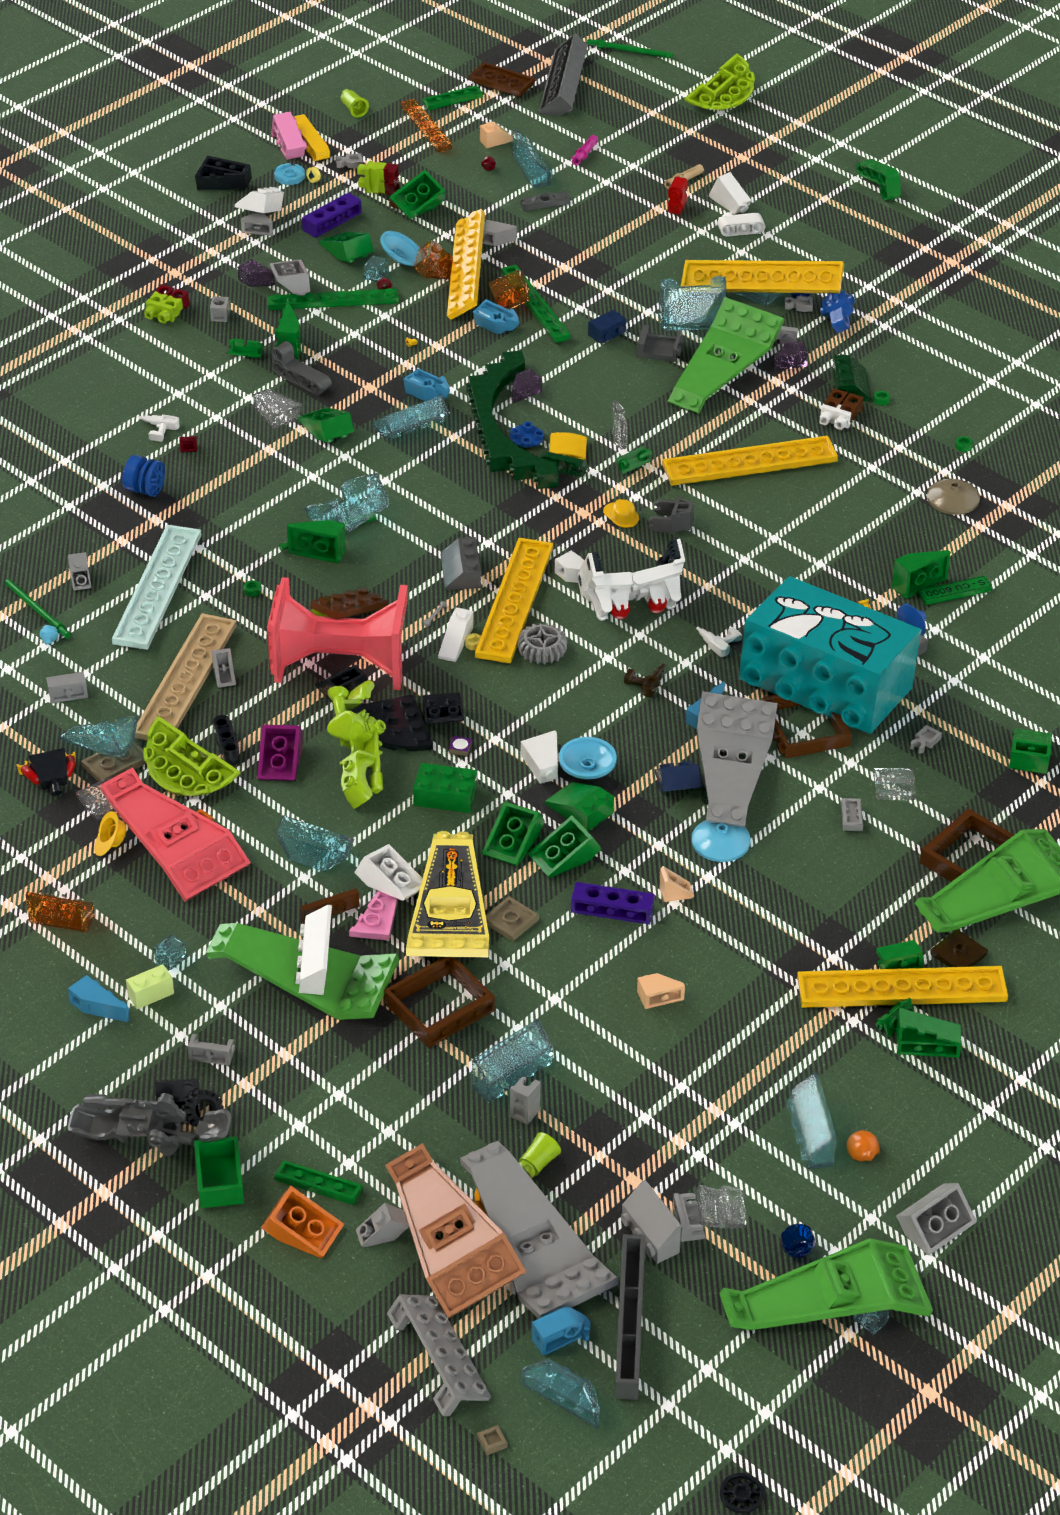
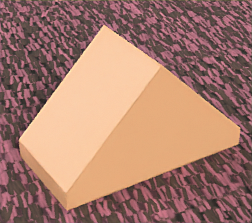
M664 866L660 869V891L664 902L692 899L694 897L689 881Z

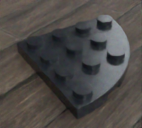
M413 694L361 704L354 709H346L356 714L365 709V713H369V716L374 717L376 720H382L385 723L386 729L379 735V741L382 743L380 747L396 750V747L409 748V751L433 749V743Z

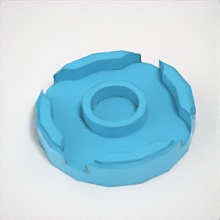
M291 163L282 164L275 169L274 178L280 184H298L304 180L305 170L298 164H295V166L291 165Z

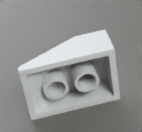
M389 844L364 856L354 872L368 887L402 901L420 891L423 879Z

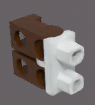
M833 388L821 406L819 423L823 425L832 423L839 430H842L844 427L849 428L855 416L863 410L864 397L849 393L847 396L848 392ZM837 394L842 396L841 398H835ZM851 399H855L857 402L851 403Z

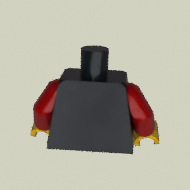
M65 748L29 755V766L27 761H24L25 764L21 766L16 764L20 775H24L33 784L39 785V788L42 790L49 788L52 796H58L62 794L61 785H66L67 778H70L76 765V754L73 752V754L67 755Z

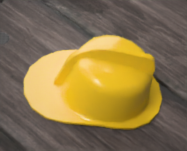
M618 499L616 502L609 503L603 508L605 516L619 527L630 528L639 521V515L631 501Z
M113 811L106 813L101 820L94 848L97 856L105 855L111 847L119 846L125 838L126 825L118 819L117 814Z

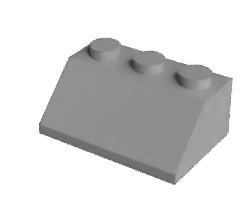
M301 259L269 263L276 281L293 294L305 295L306 292H310L309 274Z
M646 1180L642 1181L622 1204L621 1220L626 1227L630 1228L633 1235H645V1252L658 1264L680 1253L681 1224Z
M943 1183L896 1216L905 1236L927 1255L932 1254L977 1222L959 1183Z

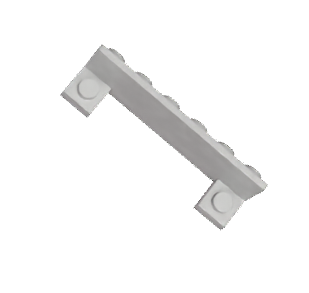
M399 1294L387 1315L396 1330H404L408 1322L411 1321L440 1374L444 1384L433 1399L442 1416H450L461 1400L489 1401L491 1398L490 1393L437 1298L427 1295Z

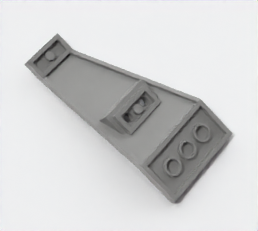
M702 691L697 735L708 798L706 822L724 823L729 826L745 828L748 805L773 739L778 703ZM720 752H725L726 756H721ZM739 755H744L745 759H740Z
M499 1141L490 1143L460 1158L461 1166L473 1177L487 1216L504 1232L527 1272L513 1280L512 1283L519 1301L538 1319L563 1307L572 1308L619 1285L618 1278L590 1252L513 1155Z

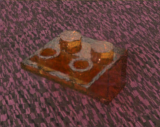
M431 239L419 248L414 268L425 278L448 280L451 275L453 257L442 249L439 243Z
M516 270L488 283L496 304L508 310L530 301L529 287L522 271Z

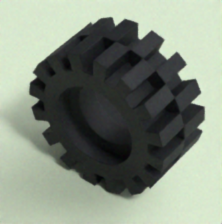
M196 1089L194 1093L190 1092L187 1094L189 1097L183 1100L186 1102L185 1105H182V1109L186 1112V1122H189L194 1127L197 1126L199 1120L203 1121V1117H199L196 1113V1106L200 1101H207L210 1105V1111L224 1109V1106L221 1105L222 1099L218 1098L219 1095L206 1089Z

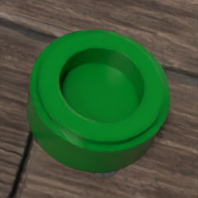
M877 391L874 393L873 402L880 406L890 403V394L886 391Z
M961 436L956 439L955 448L957 450L967 452L972 449L973 441L969 437Z
M255 580L248 581L243 586L244 594L249 597H256L262 592L261 583Z

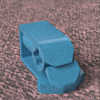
M487 299L473 311L475 324L496 334L513 331L519 325V317L514 309L508 310Z
M419 368L403 378L405 393L426 402L433 401L436 398L437 400H445L450 393L449 384L444 376L439 378Z
M563 1307L532 1322V1341L544 1356L580 1338L588 1341L591 1322L581 1312L571 1307Z

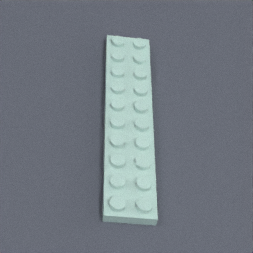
M166 525L112 637V644L148 650L201 537L200 529Z

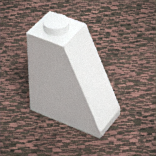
M731 172L719 176L709 193L711 199L734 215L740 212L744 213L749 208L748 206L751 202V199Z
M555 730L521 741V757L540 784L558 778L557 732Z

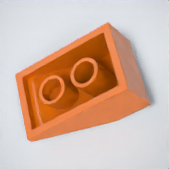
M290 1186L281 1196L261 1226V1229L282 1243L322 1259L344 1226V1223Z

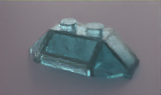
M285 815L282 816L276 831L277 837L289 860L323 872L347 859L355 840Z
M549 1358L528 1365L521 1370V1384L591 1426L595 1428L600 1426V1409L595 1387L588 1379L581 1378L569 1368L562 1367Z

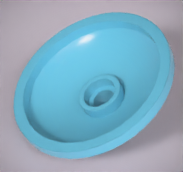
M386 231L382 234L380 238L382 248L393 261L406 266H418L422 263L424 254L420 247L409 237L395 231Z
M579 737L570 740L563 745L559 752V763L562 769L576 778L586 780L597 779L607 775L614 769L617 760L615 749L608 742L595 737Z
M705 820L698 824L692 833V846L695 851L711 861L729 862L739 859L746 854L750 847V834L746 828L729 826L724 823H710Z

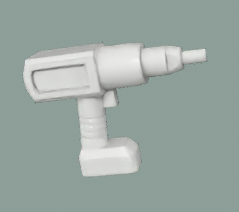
M163 414L162 416H138V419H142L159 428L158 431L153 430L148 434L149 439L162 442L166 429L177 430L180 427L179 417Z
M700 627L696 628L703 637V640L709 644V648L720 657L729 654L730 645L728 643L742 640V634L734 627L729 628L728 636L723 638L715 636L713 633L707 632Z

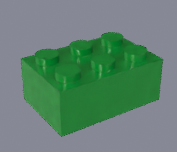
M420 763L413 787V806L471 813L478 788V770Z
M238 1136L226 1137L213 1142L194 1141L200 1208L244 1204Z

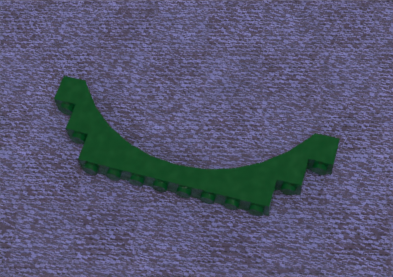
M522 350L502 352L500 363L485 364L483 375L468 376V383L465 384L469 403H471V411L474 413V422L477 424L480 444H483L482 451L483 455H485V463L489 465L491 472L509 470V474L513 475L514 481L532 479L533 482H536L538 489L558 487L559 473L556 463L537 457L519 448L503 434L493 417V407L501 392L510 383L525 374V358Z

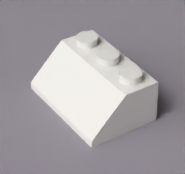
M276 187L258 188V191H252L238 201L235 207L260 213L281 211L284 192L279 191V188Z

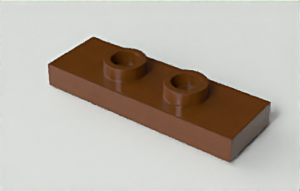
M357 888L300 906L301 921L305 924L306 915L326 905H332L331 916L360 907Z

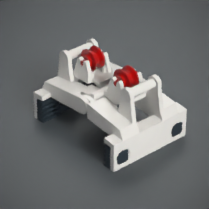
M681 539L668 542L667 550L657 561V567L634 573L604 574L599 552L588 553L577 573L581 597H585L588 602H592L596 616L600 621L606 620L609 612L616 619L626 618L630 612L628 600H633L634 598L638 601L641 597H644L648 603L649 610L653 613H661L665 608L672 610L675 608L676 602L681 599L680 574L685 563Z

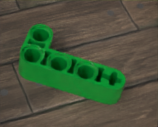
M874 159L857 163L856 168L860 176L880 184V194L884 201L901 196L900 176L895 168Z

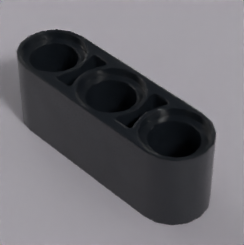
M218 715L213 719L214 737L222 760L230 765H235L240 761L239 744L232 723L228 716Z

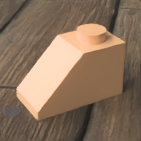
M495 122L480 125V142L486 148L514 141L510 133Z
M656 973L638 977L637 993L644 1008L648 1009L684 1000L685 985L682 982Z

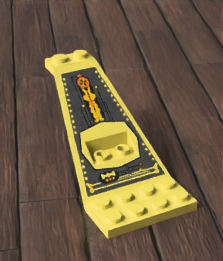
M447 831L437 832V834L433 835L406 945V956L488 957L489 933L473 845V834L468 832H457V834H449Z

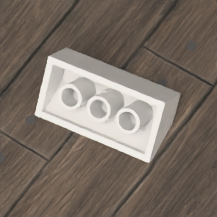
M326 905L306 915L305 924L300 926V936H303V940H299L298 952H302V956H298L297 968H301V971L296 972L295 984H299V993L324 995L332 905Z

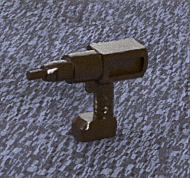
M663 663L651 675L644 678L636 677L635 670L629 668L624 676V683L642 685V695L653 697L663 677L665 664Z

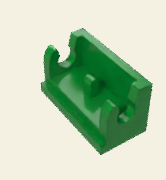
M915 940L876 948V953L880 958L877 961L880 969L923 968V951Z

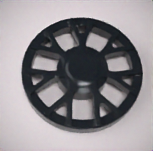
M735 1473L723 1480L719 1495L722 1503L729 1510L736 1513H750L762 1504L764 1488L756 1477L747 1473ZM738 1479H745V1483H738ZM730 1482L734 1486L733 1490L728 1488L726 1484ZM755 1483L757 1488L751 1490L750 1485ZM732 1494L733 1498L725 1499L724 1495ZM751 1495H758L760 1498L759 1500L752 1499ZM735 1501L740 1503L739 1507L733 1506L732 1504ZM749 1502L752 1506L745 1507L744 1503Z

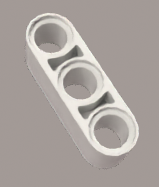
M759 213L722 216L717 222L721 234L726 237L758 234L765 230V223Z

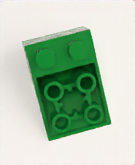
M287 303L285 309H282L278 328L275 329V338H277L275 347L285 341L291 343L294 348V358L298 360L301 353L300 323L290 303Z
M1014 728L1009 769L1047 774L1052 733Z

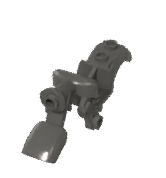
M87 1094L83 1098L82 1104H77L72 1109L67 1128L68 1131L81 1137L94 1140L118 1139L121 1143H127L128 1137L146 1136L149 1139V1146L157 1147L164 1156L170 1157L178 1150L180 1144L194 1147V1141L213 1142L223 1139L228 1134L232 1116L226 1109L207 1111L203 1121L199 1120L194 1132L191 1133L183 1131L181 1121L185 1120L186 1112L179 1109L178 1105L174 1103V1097L170 1094H161L158 1101L109 1098L102 1094ZM106 1107H107V1108H114V1109H111V1110L95 1109V1108H103V1109H105Z

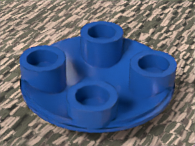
M526 421L523 425L516 426L510 430V439L516 445L534 447L542 443L544 432L538 427L533 426L532 422Z
M908 603L898 608V620H903L905 623L922 629V636L926 633L925 620L927 617L923 611H918Z

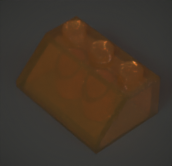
M26 892L25 894L29 923L87 933L95 917L94 905L91 901L40 892Z

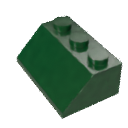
M833 355L832 375L835 389L848 392L847 396L849 393L864 397L863 401H870L866 369L851 355ZM836 395V398L842 397L841 395Z

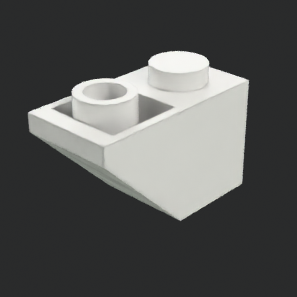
M571 550L555 559V573L566 582L578 583L577 573L584 560Z

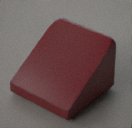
M196 436L179 437L180 452L197 451Z

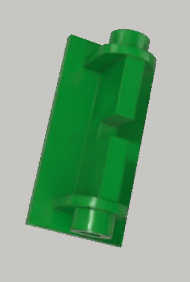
M233 338L229 340V346L231 347L228 354L261 358L264 347L260 341L247 340V345H245L244 339Z
M642 446L616 458L621 473L625 474L649 463L652 451Z
M911 998L899 1001L889 1010V1014H885L877 1019L876 1027L879 1030L884 1029L887 1037H890L897 1031L899 1008L914 1012Z

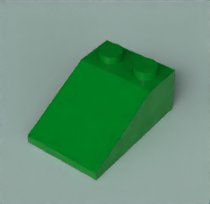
M423 170L392 194L389 199L409 219H412L434 209L446 200V190L426 170Z
M343 232L319 240V244L338 260L346 261V263L355 261L357 257L369 256L368 253L374 252L369 233Z
M326 407L297 417L298 421L316 440L323 441L324 443L332 442L337 437H348L349 433L354 432L351 415L347 411Z
M321 520L290 523L287 525L288 554L336 564L340 563L346 552L345 523Z
M943 550L908 553L895 559L892 588L903 598L907 599L917 594L919 589L932 587L947 580L951 552Z
M571 782L545 801L547 806L566 819L573 815L587 832L614 813V796L598 786Z
M504 801L482 851V855L518 866L538 839L545 823L544 818L540 812Z
M571 815L533 848L528 855L549 878H552L588 862L602 848Z

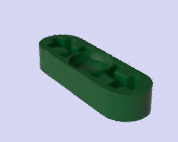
M546 451L540 457L556 462L558 472L577 477H583L589 468L586 461ZM560 462H565L568 467H563Z

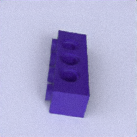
M348 192L303 216V231L317 238L362 213L361 199Z
M576 882L571 897V913L650 925L654 910L655 894Z

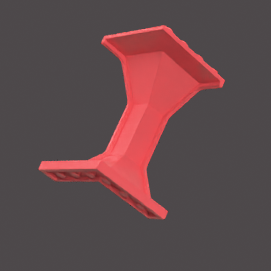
M282 577L281 583L277 585L267 625L269 667L271 675H274V682L282 683L286 666L310 654H345L363 656L393 677V690L400 691L403 678L401 636L408 602V585H400L398 599L365 619L342 618L335 620L331 617L317 616L290 596L289 578Z

